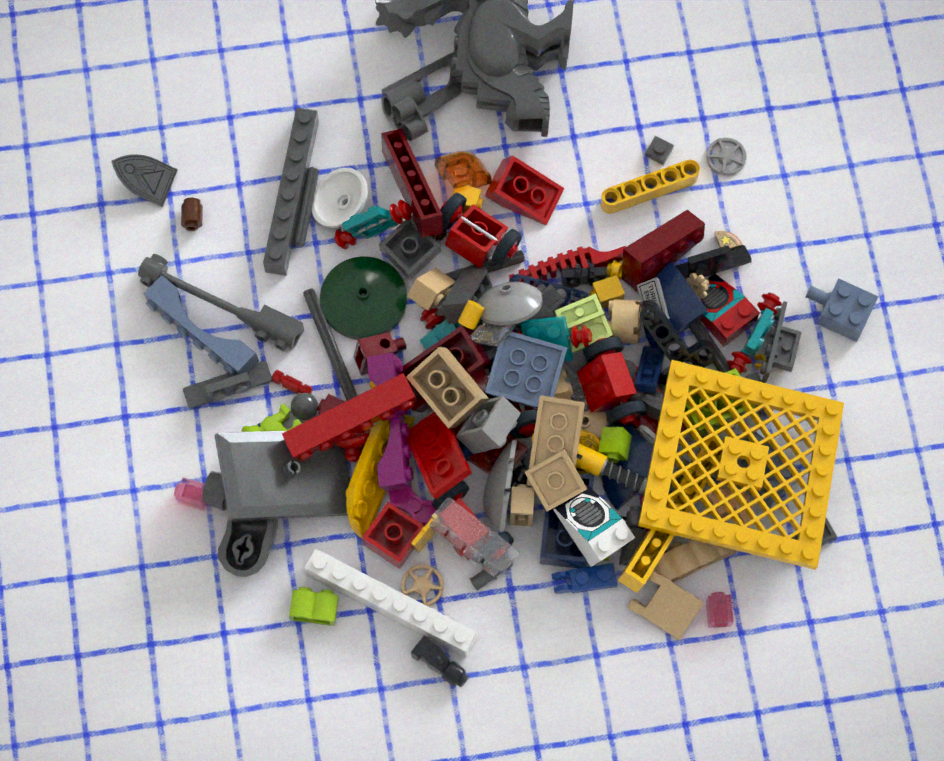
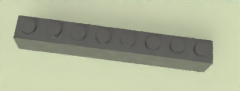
M296 107L263 260L266 273L287 275L296 220L319 123L316 110Z

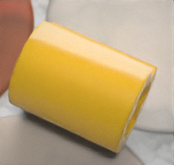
M468 300L458 322L474 330L485 308L474 301Z

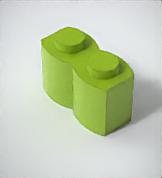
M299 587L298 590H293L289 619L297 622L335 626L339 597L332 590L312 592L311 588Z

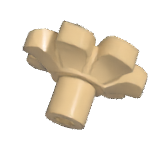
M696 273L690 274V278H686V281L699 299L706 298L708 295L706 291L709 286L708 279L704 278L703 275L697 276Z

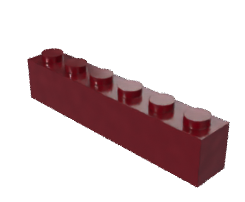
M402 128L381 133L382 153L404 201L409 203L412 208L411 216L421 237L425 238L443 233L442 212Z

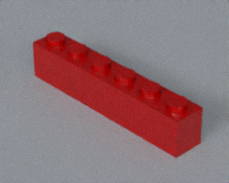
M404 373L282 433V436L292 457L296 461L300 460L303 462L312 458V454L319 450L323 452L332 448L333 443L339 440L342 442L349 440L354 436L353 433L359 430H369L374 426L373 423L379 420L386 421L394 416L393 413L399 410L406 411L411 409L414 403L417 402V399Z

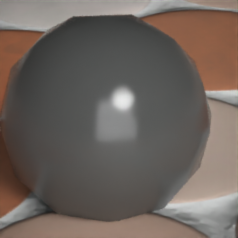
M301 393L292 399L291 412L296 418L310 420L316 415L318 402L313 395Z

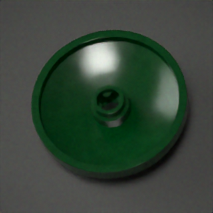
M361 256L339 263L328 273L321 287L320 303L328 324L336 332L345 337L359 340L390 332L398 325L406 310L407 291L401 275L393 266L378 258Z

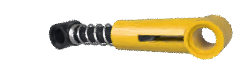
M579 443L576 467L597 477L599 475H606L609 480H617V483L621 482L625 484V487L629 486L634 491L638 490L639 494L641 493L644 497L646 477L642 478L638 476V473L633 474L630 472V469L625 470L621 468V465L618 467L613 464V461L611 463L608 462V456Z

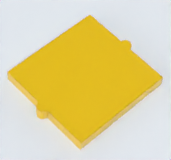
M436 514L411 542L418 553L421 552L440 528L438 524L440 519Z

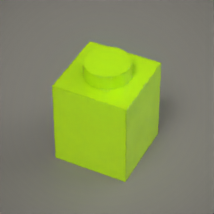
M603 427L598 452L608 456V462L628 461L632 435L623 427Z

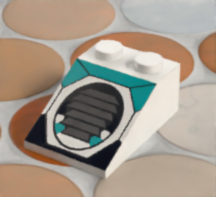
M590 486L587 487V490L553 509L591 567L635 538L623 518Z

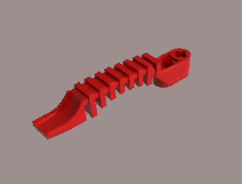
M590 246L587 248L577 247V251H572L571 249L567 251V254H557L556 258H553V256L548 257L546 262H543V260L538 261L536 266L532 264L525 271L524 268L518 270V274L537 279L540 276L541 280L547 281L548 272L552 279L556 278L558 268L562 275V270H566L567 265H569L570 269H575L576 262L580 264L581 268H588L586 259L589 260V263H594V268H606L613 260H617V262L623 260V249L626 246L607 252L597 251Z

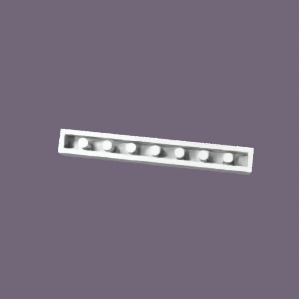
M316 548L304 567L305 573L309 577L423 636L425 635L430 640L465 658L476 640V631Z

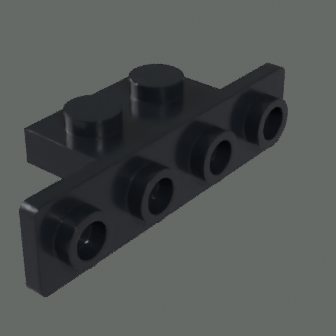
M727 245L688 257V262L675 266L685 279L690 278L689 275L692 273H696L697 276L703 275L706 277L751 263L752 258L745 245L731 249Z

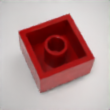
M387 502L363 535L362 542L364 546L398 569H401L414 550L411 542L425 526L390 502Z

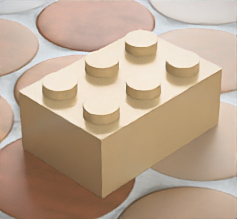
M438 347L406 376L448 428H457L489 399L451 352L444 347Z

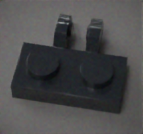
M589 263L588 268H581L580 264H575V269L562 270V285L572 288L583 284L592 286L594 282L606 279V268H594V263Z

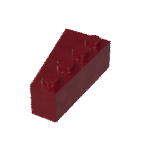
M687 209L623 249L621 279L638 292V284L655 278L664 267L671 262L673 264L704 239L705 223Z

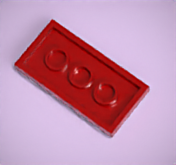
M435 412L409 429L407 442L429 492L435 499L472 474L452 428H448Z

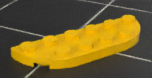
M405 415V423L411 429L415 419ZM390 419L386 421L379 420L371 428L350 480L349 487L346 489L348 520L351 528L360 538L363 537L375 520L386 493L385 490L379 487L377 465L388 444Z

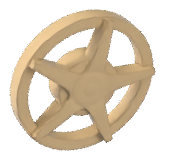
M417 565L410 568L404 574L401 582L403 594L408 596L407 594L416 592L422 596V604L426 606L436 603L444 589L442 576L435 568L428 565ZM419 569L429 570L425 576L420 577L413 573ZM432 572L438 577L440 586L431 584L429 578ZM410 575L414 580L413 587L405 591V581ZM431 590H439V593L433 600L426 602V595Z

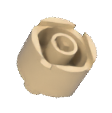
M609 300L608 312L610 313V321L607 322L613 337H620L623 344H639L638 340H640L641 330L639 307L641 301Z

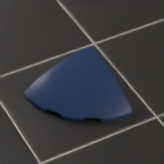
M672 262L658 273L655 278L660 280L670 318L669 321L677 332L681 334L690 328V325L707 315L708 311ZM643 324L649 345L651 347H660ZM660 326L656 331L664 333L667 331V328Z
M630 425L614 426L623 427L632 435L628 461H619L613 464L618 467L621 465V468L625 470L630 469L631 473H638V476L647 478L653 446ZM606 475L601 476L603 489L617 511L638 493V490L634 491L632 487H625V484L617 483V480H609Z

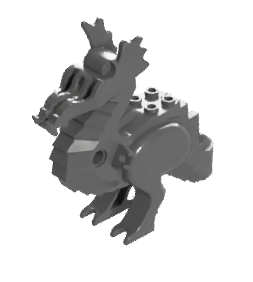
M375 0L376 10L379 12L376 25H386L389 33L398 31L404 38H407L416 26H426L428 24L433 26L438 19L453 11L463 13L454 28V32L458 36H455L451 72V77H455V82L462 83L461 92L477 95L476 108L506 112L505 124L512 131L541 132V137L548 136L550 118L549 97L544 91V86L538 82L539 79L533 75L532 69L537 71L546 62L556 59L560 67L566 70L574 0L567 1L564 11L543 25H535L528 20V0Z

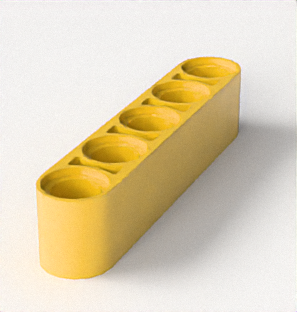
M685 160L609 187L602 192L601 209L608 214L616 213L692 186L698 180L700 166L695 160ZM689 170L692 171L694 174L688 175L685 173V171ZM670 177L674 179V181L668 182L667 180H665V178ZM650 184L653 185L655 188L648 189L646 185ZM631 191V192H633L635 195H634V196H628V195L626 194V192ZM611 198L614 199L615 202L608 203L606 199Z

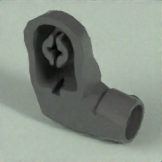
M211 471L203 489L202 502L225 511L227 503L221 472ZM228 517L226 532L218 548V560L224 569L238 577H248L258 573L265 565L274 544L278 529V519L230 521Z

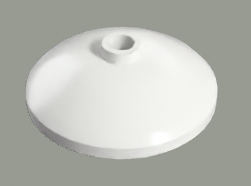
M340 168L327 174L319 182L315 190L312 205V214L315 220L324 227L339 228L351 216L359 214L365 205L368 194L367 182L363 175L352 168Z

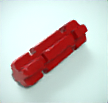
M276 370L272 375V382L278 385L281 383L282 387L296 394H312L313 392L311 386L307 384L302 385L303 382L289 375L285 376L284 372Z

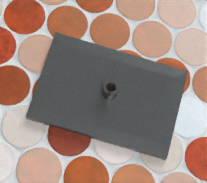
M286 431L224 432L214 435L230 521L347 516L346 489L349 487L350 478L344 457V448L338 447L333 443L332 448L323 452L319 450L312 454V458L301 462L300 460L296 461L289 451L282 436V433Z

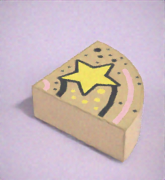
M716 231L714 233L719 248L729 245L731 249L743 245L741 240L731 232Z

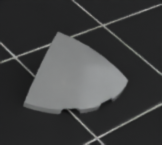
M512 440L496 459L488 475L483 494L484 511L491 523L502 532L505 529L517 440Z

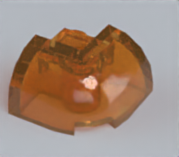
M456 151L439 156L435 160L434 166L443 180L448 179L454 189L466 185L478 188L488 185L492 181L491 175L483 162L469 151Z

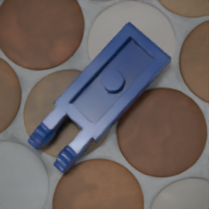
M614 563L570 569L569 571L551 574L553 580L570 578L571 585L554 587V593L587 592L614 588L618 585Z

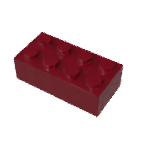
M461 325L403 365V371L400 374L404 373L405 377L408 376L438 347L447 348L469 375L482 369L486 370L493 364L473 330ZM407 379L417 399V402L414 403L411 409L412 411L423 413L430 408V405Z

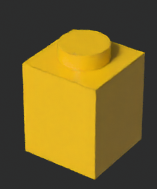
M457 183L453 194L456 192L460 193L467 199L462 214L473 204L482 209L484 199L481 198L482 190Z
M617 275L594 282L590 292V296L593 294L597 295L602 309L609 307V300H624L625 296Z

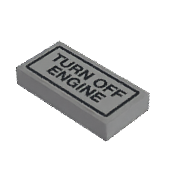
M653 278L638 284L637 288L641 303L645 300L655 301L667 318L670 319L660 280ZM646 310V313H650L654 321L655 319L653 312Z

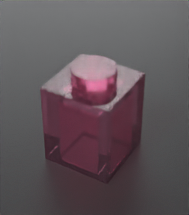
M182 478L181 483H177L174 490V496H176L175 499L178 504L204 511L206 503L202 502V494L205 484Z
M724 592L711 593V596H708L706 599L708 628L731 627L734 621L731 594L725 595Z

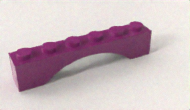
M393 353L367 357L369 379L376 386L400 375V372L403 371L401 359ZM399 410L393 413L394 416L390 419L388 444L377 465L379 487L385 491L412 487L411 480L414 479L412 467L409 466L411 448L407 445V437L409 436V427L405 423L407 410Z

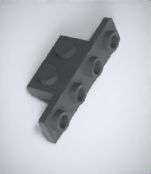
M783 301L780 308L776 307L777 314L773 317V320L777 321L776 325H772L769 338H772V341L767 343L764 353L765 356H768L767 362L763 361L760 369V374H763V383L767 382L772 367L791 372L794 366L802 332L782 326L788 303L786 301Z
M263 361L257 363L248 373L244 372L235 376H230L226 373L184 387L183 393L188 407L192 409L272 382V376L267 362Z

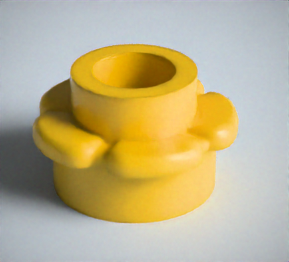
M617 260L609 263L606 272L607 276L617 275L620 280L622 263L617 262Z

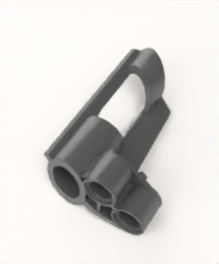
M454 52L381 89L384 115L389 121H393L397 129L402 128L408 141H412L429 132L424 120L425 116L461 94V83L455 82V77H451ZM450 65V77L447 86L425 97L419 82L431 73Z

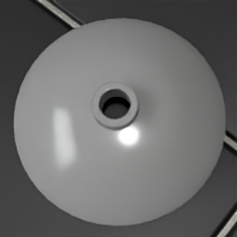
M506 282L487 290L477 303L485 308L480 317L484 322L503 326L517 324L534 316L540 310L543 299L541 292L528 283Z

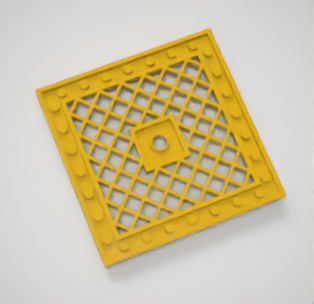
M671 360L638 526L816 570L819 563L844 403ZM697 393L704 401L699 405H696L691 398ZM706 393L712 394V395H715V396L709 398ZM718 399L725 405V408L720 411L713 404ZM728 399H732V400H736V401L731 404V402H730ZM687 402L691 409L684 413ZM740 404H742V406L747 411V413L742 416H740L738 412L735 410V407H737ZM750 404L756 405V406H758V407H756V408L753 409V408L750 406ZM708 406L713 414L707 418L700 411V409ZM762 409L769 417L763 422L756 414ZM772 410H776V411H780V412H778L777 414H774ZM729 411L735 420L727 424L722 415ZM693 413L696 414L700 421L694 426L687 418ZM783 415H785L790 422V424L785 427H783V425L778 420V418H780ZM793 415L800 416L801 418L796 420ZM749 417H751L756 424V426H754L751 429H749L743 421ZM714 419H717L722 426L716 431L709 424ZM805 420L812 428L806 433L800 426V423ZM682 422L687 428V430L681 432ZM771 422L778 430L772 435L765 427ZM737 424L744 432L739 436H736L731 427ZM704 426L707 432L709 433V435L704 438H701V436L696 431L698 428ZM793 427L799 434V437L794 440L787 432ZM757 430H760L765 437L760 442L752 434ZM725 431L728 436H725L722 442L718 435ZM691 433L696 442L689 446L683 437ZM815 433L814 443H813V442L810 440L809 436ZM780 435L787 442L782 447L774 439ZM747 437L750 442L744 441L742 439ZM711 439L718 446L713 451H710L705 442ZM802 440L809 448L803 453L796 445ZM679 442L683 450L676 453ZM768 442H769V444L772 446V448L774 449V452L770 453L769 455H768L769 447H768V446H764V444H766V443H768ZM700 446L705 455L698 459L692 450ZM788 448H791L796 455L791 460L783 452ZM721 452L720 461L718 462L714 455ZM812 453L809 463L805 457ZM685 454H687L692 461V463L687 466H685L680 460V457ZM776 455H778L784 463L778 468L774 465V463L771 460V458L775 457ZM707 459H709L712 465L714 466V468L708 472L701 464ZM737 460H746L748 467L741 468L737 464ZM797 461H800L805 468L800 473L792 465ZM674 463L680 469L675 473H673ZM767 465L771 472L764 475L765 468ZM696 466L701 476L694 480L689 470ZM785 468H787L793 476L787 481L780 473V471L784 470ZM716 472H717L716 480L722 481L721 483H719V484H717V485L715 484V482H714V481L712 480V478L710 477L711 475L715 474ZM682 474L689 482L683 487L675 479ZM806 474H808L807 484L802 479ZM773 475L780 483L775 488L767 480ZM705 479L711 489L703 493L698 483ZM794 481H796L802 489L796 494L789 486V484L793 483ZM670 483L676 490L669 494ZM725 485H727L733 493L727 498H725L722 492L719 490ZM735 485L742 486L744 488L738 491ZM763 485L767 493L760 496L757 490L760 491ZM691 487L698 495L692 500L684 492ZM781 489H784L789 496L784 501L776 493ZM748 490L755 499L750 503H747L741 495ZM712 493L720 501L713 506L707 499V496ZM805 494L804 503L802 504L799 497ZM677 495L685 503L678 508L671 500ZM769 496L777 504L771 509L764 502V499ZM735 498L742 506L736 511L729 504ZM700 500L707 508L701 513L693 505ZM792 501L799 510L794 514H791L785 506ZM757 503L764 512L758 517L751 509ZM721 506H723L729 514L723 519H721L719 514L716 512V509H718ZM688 508L692 514L682 511ZM778 509H780L786 517L784 520L778 522L776 517L773 515V512L777 511ZM744 511L751 519L746 524H743L738 517ZM710 513L714 519L707 518L704 516ZM801 515V521L799 526L795 518ZM765 517H768L773 524L767 530L760 522ZM733 519L735 524L727 523V521ZM788 522L795 530L790 535L782 527ZM754 524L758 530L751 529L748 527ZM777 530L780 536L771 534V532Z

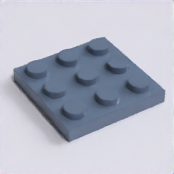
M503 329L485 394L492 397L504 396L510 402L538 409L540 395L554 397L567 347Z

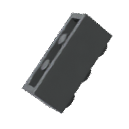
M486 268L462 270L441 305L442 313L446 317L448 324L459 323L458 319L467 301L471 300L477 303L480 297L492 288Z

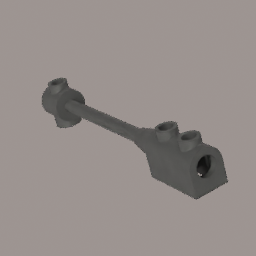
M152 254L151 258L146 257L139 267L138 276L141 277L140 282L143 285L150 287L162 275L175 287L236 315L237 318L256 332L254 336L257 339L266 342L269 338L275 341L274 346L281 351H286L287 347L293 349L304 332L303 322L265 304L260 312L237 307L168 274V266H166L168 262L160 255Z

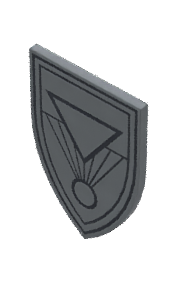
M139 154L125 155L111 161L117 177L128 190L145 200L163 207L178 169L150 156Z

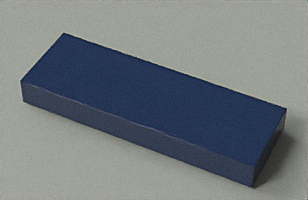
M643 346L634 383L636 391L656 393L665 353L660 347Z

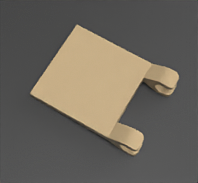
M654 569L648 579L660 585L647 606L633 598L628 608L680 640L704 602Z

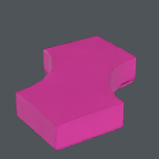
M412 487L389 491L390 503L406 512L424 526L434 514L437 515L436 510L432 506L433 501L421 499L413 492Z

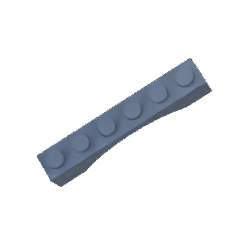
M162 275L144 292L147 300L146 305L153 312L159 311L166 323L169 325L173 323L177 326V331L183 337L189 336L193 340L192 343L199 350H206L209 353V358L216 364L220 362L224 365V370L230 376L244 372L248 373L259 362L256 352L241 340L216 337L197 327L184 312L177 287Z

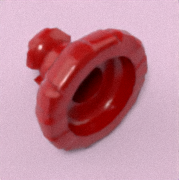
M371 429L366 431L359 430L353 433L354 436L349 440L343 442L339 440L334 443L336 446L344 448V457L348 462L358 461L362 453L361 447L365 445Z

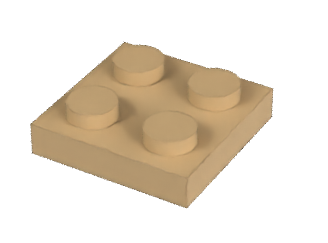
M565 449L525 471L546 511L587 490Z

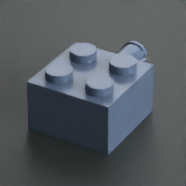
M838 278L832 292L827 293L811 285L805 298L823 305L824 309L818 320V325L857 342L879 296Z

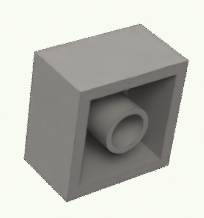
M504 396L489 399L465 420L456 438L473 454L495 448L499 449L506 443V437L516 426V420L521 413Z

